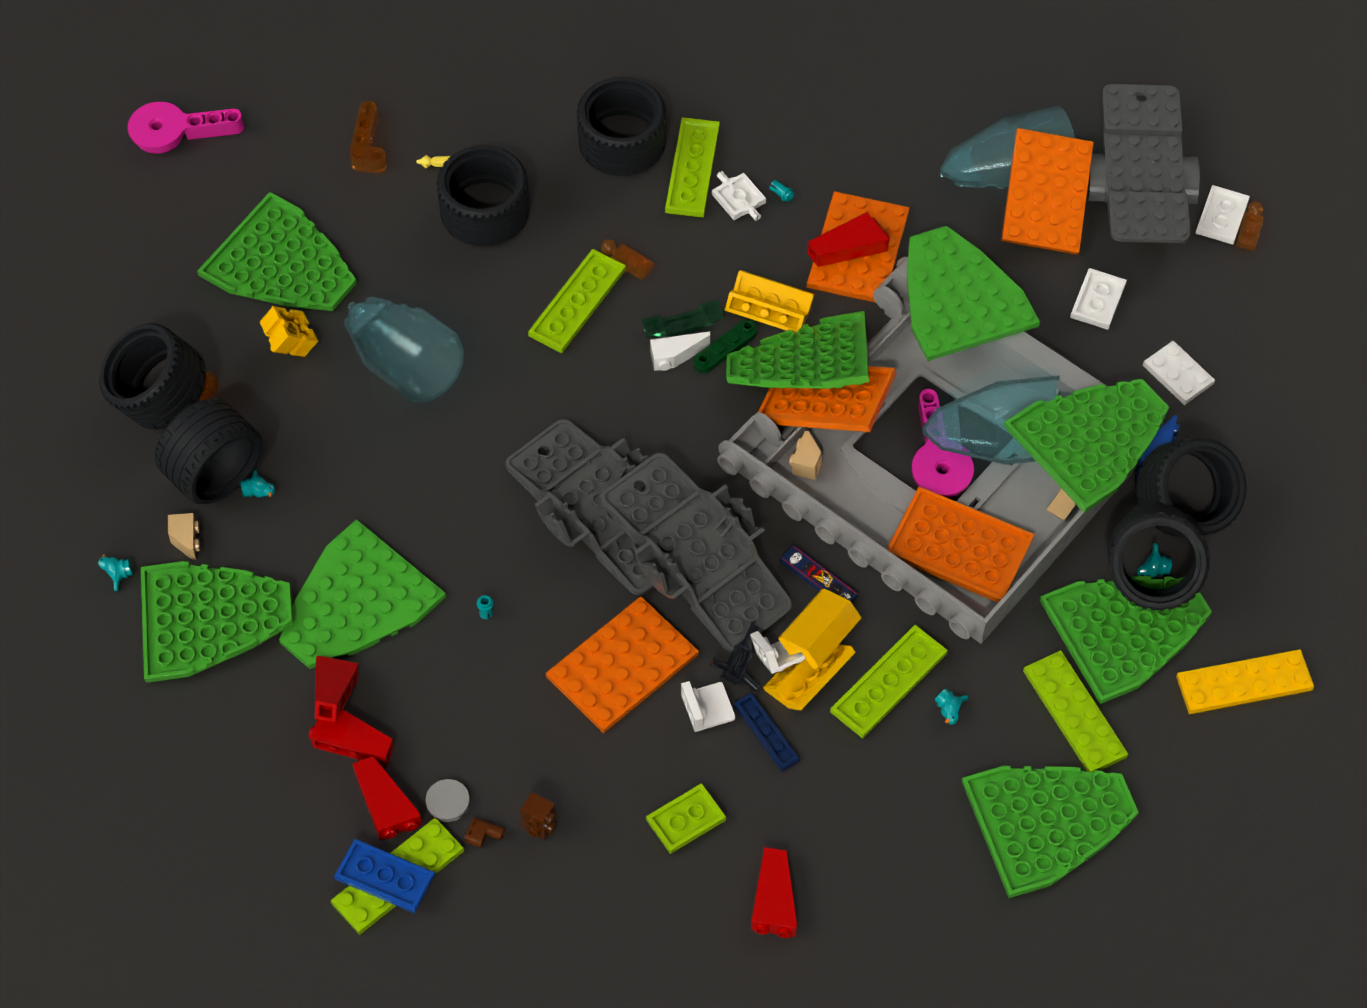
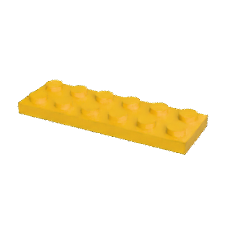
M1301 649L1179 672L1176 676L1189 714L1313 691L1314 688Z

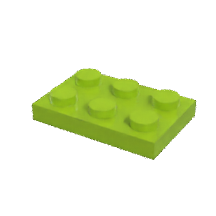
M701 783L647 815L646 821L668 852L672 854L726 821V816Z

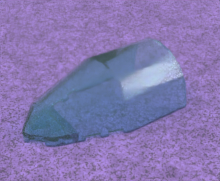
M1060 106L1001 118L951 148L940 168V176L942 178L945 176L955 181V184L960 187L985 188V186H997L999 189H1003L1004 186L1008 187L1017 128L1075 138L1070 120L1064 109Z
M370 297L366 298V302L358 304L351 302L348 305L349 312L348 317L344 320V326L361 357L362 363L375 376L408 401L425 403L435 400L455 382L463 365L464 349L457 333L422 308L416 307L414 309L406 304L397 305L393 304L392 301Z
M1060 375L994 382L936 408L922 427V433L940 450L1000 464L1036 462L1004 427V422L1036 401L1043 400V402L1054 400Z

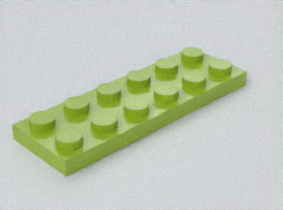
M682 117L665 213L704 218L720 122Z
M592 249L528 331V336L563 353L626 271V265Z
M914 625L831 707L830 713L863 739L947 655L948 650L918 626Z
M1061 650L1024 667V674L1087 772L1100 771L1128 757V752Z
M434 818L390 854L437 874L462 854L464 848ZM351 886L345 888L331 900V904L359 935L396 906Z

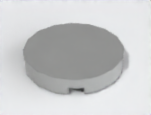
M452 779L440 780L433 784L427 791L425 799L427 811L438 821L442 822L457 821L467 812L470 804L466 787L457 780Z

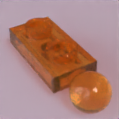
M1254 201L1249 204L1248 212L1244 213L1236 247L1255 251L1264 216H1260L1264 211L1262 203Z
M606 239L601 243V251L604 254H613L611 256L612 259L626 265V270L641 280H644L654 268V262L623 243L619 248L610 239Z

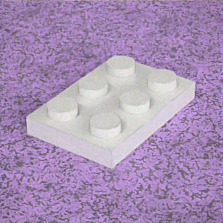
M1212 185L1196 229V234L1233 245L1250 196Z
M1089 268L1070 318L1108 330L1127 280Z
M1174 341L1150 356L1143 363V366L1184 405L1214 385L1215 379Z

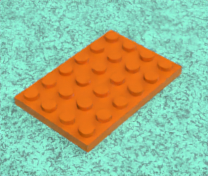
M1017 128L1002 229V242L1075 255L1079 254L1094 142Z
M834 191L821 235L868 212L872 218L874 217L877 220L879 227L887 232L890 238L888 251L817 267L813 262L807 281V288L875 302L873 292L893 272L910 207Z
M869 366V382L861 385L854 384L830 389L770 388L758 412L769 417L775 425L870 432L897 373L895 368Z
M919 486L887 550L909 566L999 603L1009 591L1035 534Z
M640 596L546 672V678L602 733H605L699 655V651Z

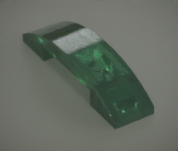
M719 300L699 304L700 309L666 318H661L660 314L641 319L646 338H667L684 335L716 323L724 318Z

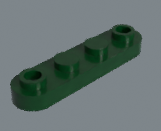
M743 320L694 356V370L705 374L727 359L728 354L738 351L757 336V324L752 320Z

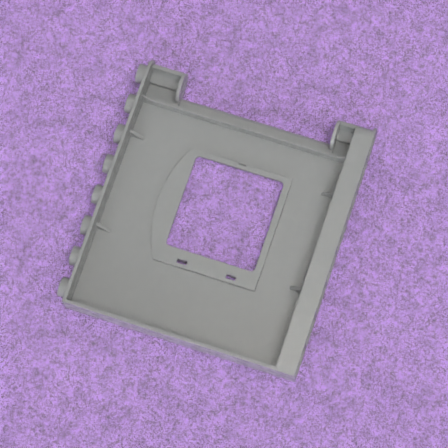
M908 257L900 258L896 264L897 268L873 292L876 304L885 310L884 314L890 317L891 320L867 343L868 364L873 367L895 368L897 373L875 422L918 377L926 378L1010 436L1012 435L1004 427V422L1036 401L1043 400V402L1054 400V397L1058 395L1065 397L1072 395L1073 391L1103 384L1026 332H1020L927 362L911 330L910 303L906 278ZM758 412L729 440L722 441L718 446L720 456L717 458V461L724 471L730 475L740 473L750 480L751 488L759 496L768 498L771 495L782 503V508L789 517L796 521H800L802 518L815 526V532L823 541L828 544H834L836 541L848 550V555L854 563L864 568L870 565L881 573V578L888 587L895 591H900L903 588L915 597V602L922 611L929 615H934L937 612L949 621L951 630L957 636L963 639H969L971 636L981 644L1111 497L1109 496L1085 513L1075 505L1065 521L1048 512L1047 508L1061 488L1012 436L1013 440L956 501L972 508L977 499L979 502L973 509L1035 534L1009 591L997 603L909 566L887 550L916 491L853 447L865 432L787 426L780 433L778 427L769 417ZM805 431L810 432L822 454L823 465L816 480L792 475V467L789 465L791 455L795 454L797 450V441L799 438H802ZM1016 458L1017 460L1011 466L1010 464L1012 463L1013 459ZM1140 461L1137 463V465L1134 467L1131 473L1138 467Z

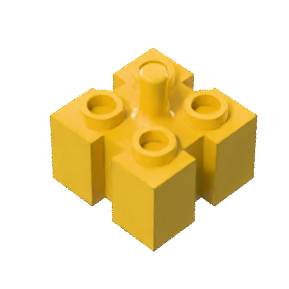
M272 306L260 321L265 335L270 338V349L274 353H290L294 356L305 357L318 342L313 330L307 327L309 322L303 311L291 309L287 312L285 308Z

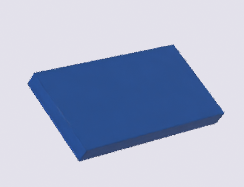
M354 839L335 873L334 879L415 914L435 877V872Z

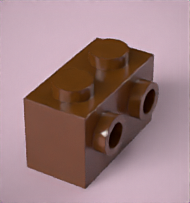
M531 792L520 809L522 828L527 830L528 834L532 837H540L545 840L548 834L552 835L557 827L555 804Z

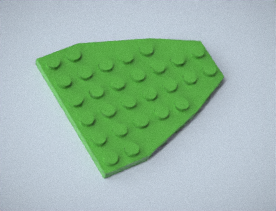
M271 192L264 197L197 271L198 276L230 294L288 307L334 311L357 284L347 264L342 261L338 250L323 233H320L315 228V224L305 217L304 212Z
M948 226L910 237L906 278L910 303L911 330L927 362L1039 327L1040 321L1024 291L981 250Z
M865 311L819 319L820 324L809 327L807 323L802 325L798 332L794 333L791 330H787L760 340V346L752 348L748 345L739 351L728 354L726 368L728 383L767 388L830 389L854 384L861 385L869 382Z
M1137 379L1131 382H1117L1115 386L1105 387V384L1084 388L1073 391V394L1069 396H1055L1054 400L1043 402V400L1036 401L1005 421L1004 427L1085 513L1117 492L1151 446L1169 410V406L1143 379Z
M356 519L324 549L292 606L293 625L282 631L279 641L282 646L311 669L316 667L317 655L334 659L345 654L350 656L379 643L380 639L390 634L392 636L398 634V630L404 627L416 625L446 598V593Z
M184 561L141 567L144 680L146 683L190 677L253 649L293 625L291 586L288 582L275 581L267 576L262 578L246 570L225 567L215 569L209 568L205 564H201V566L190 565L189 562Z
M1136 576L1131 578L1142 586L1162 589L1179 583L1185 577L1179 579L1173 577L1151 579V576ZM1104 579L1097 580L1096 583L1077 581L1040 596L1039 600L1100 704L1142 686L1188 644L1212 613L1200 592L1196 593L1195 597L1188 603L1181 604V607L1172 610L1164 609V611H1151L1149 608L1146 610L1123 597L1113 581L1105 582Z
M1001 766L962 778L961 782L1008 898L1053 885L1105 848L1138 816V809L1122 774L1104 773L1098 770H1094V772L1080 771L1081 768L1045 766L1044 769H1031V766H1024V769Z

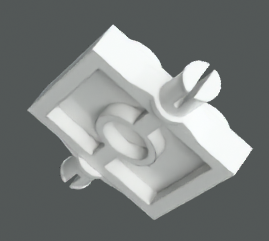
M723 171L719 172L717 177L721 180L722 184L712 190L713 197L733 220L745 214H750L755 221L759 220L761 214L758 213L756 208L766 203L765 196L745 173L737 177L728 178Z

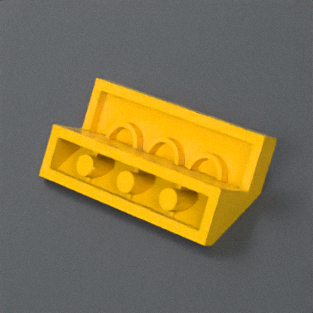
M739 270L734 290L729 293L725 311L786 331L791 330L795 333L805 324L815 294Z
M821 589L778 639L789 655L802 652L813 669L819 668L859 622L861 616L851 601L831 591Z
M839 644L819 668L813 669L807 659H804L801 663H795L786 667L783 671L777 672L763 688L787 708L801 711L855 654L852 646Z

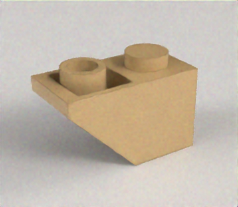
M805 431L802 438H799L797 441V450L795 454L791 455L789 465L792 467V475L816 480L823 465L822 454L810 432Z
M193 513L168 515V535L171 544L190 559L196 560V552L200 551L199 539H196V533H200L199 521H195Z

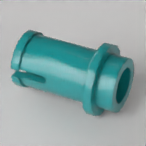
M777 179L771 183L774 187L770 185L769 189L779 195L782 201L789 202L793 199L794 192L792 188H787Z
M486 595L481 596L477 600L479 615L483 619H488V614L490 618L493 615V599Z

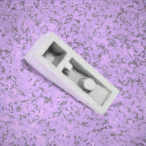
M710 331L650 340V352L654 371H665L675 368L710 345Z

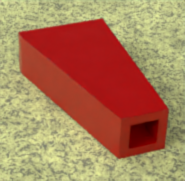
M866 212L808 241L807 254L817 267L886 252L888 251L890 238L887 232L879 227L877 220Z
M317 655L315 667V719L336 723L358 682L359 663Z
M342 710L336 723L317 719L316 725L312 726L309 732V739H311L313 748L357 760L374 756L383 767L388 766L394 750L392 738L345 710Z
M374 756L352 763L354 774L380 840L394 838L398 833L413 831L422 825L418 810Z
M764 847L751 921V930L758 934L772 933L777 934L781 938L796 937L797 921L787 851Z

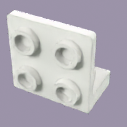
M758 631L750 634L757 656L772 674L781 672L786 667L795 663H801L806 659L802 652L789 655L780 641L770 645L767 637L763 638Z
M690 681L681 683V697L694 732L735 720V714L722 682L698 689H692Z

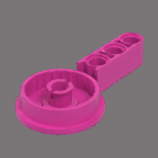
M168 102L148 103L138 108L128 122V133L131 140L142 150L153 154L164 153L174 149L181 142L184 134H186L187 140L239 134L245 128L241 112L238 109L186 114L177 106Z
M925 389L920 393L918 402L925 445L916 452L913 458L912 475L918 487L920 486L949 499L957 496L969 486L973 478L974 465L970 455L964 448L947 439L938 395L932 389ZM942 467L941 471L945 472L946 474H940L939 468Z

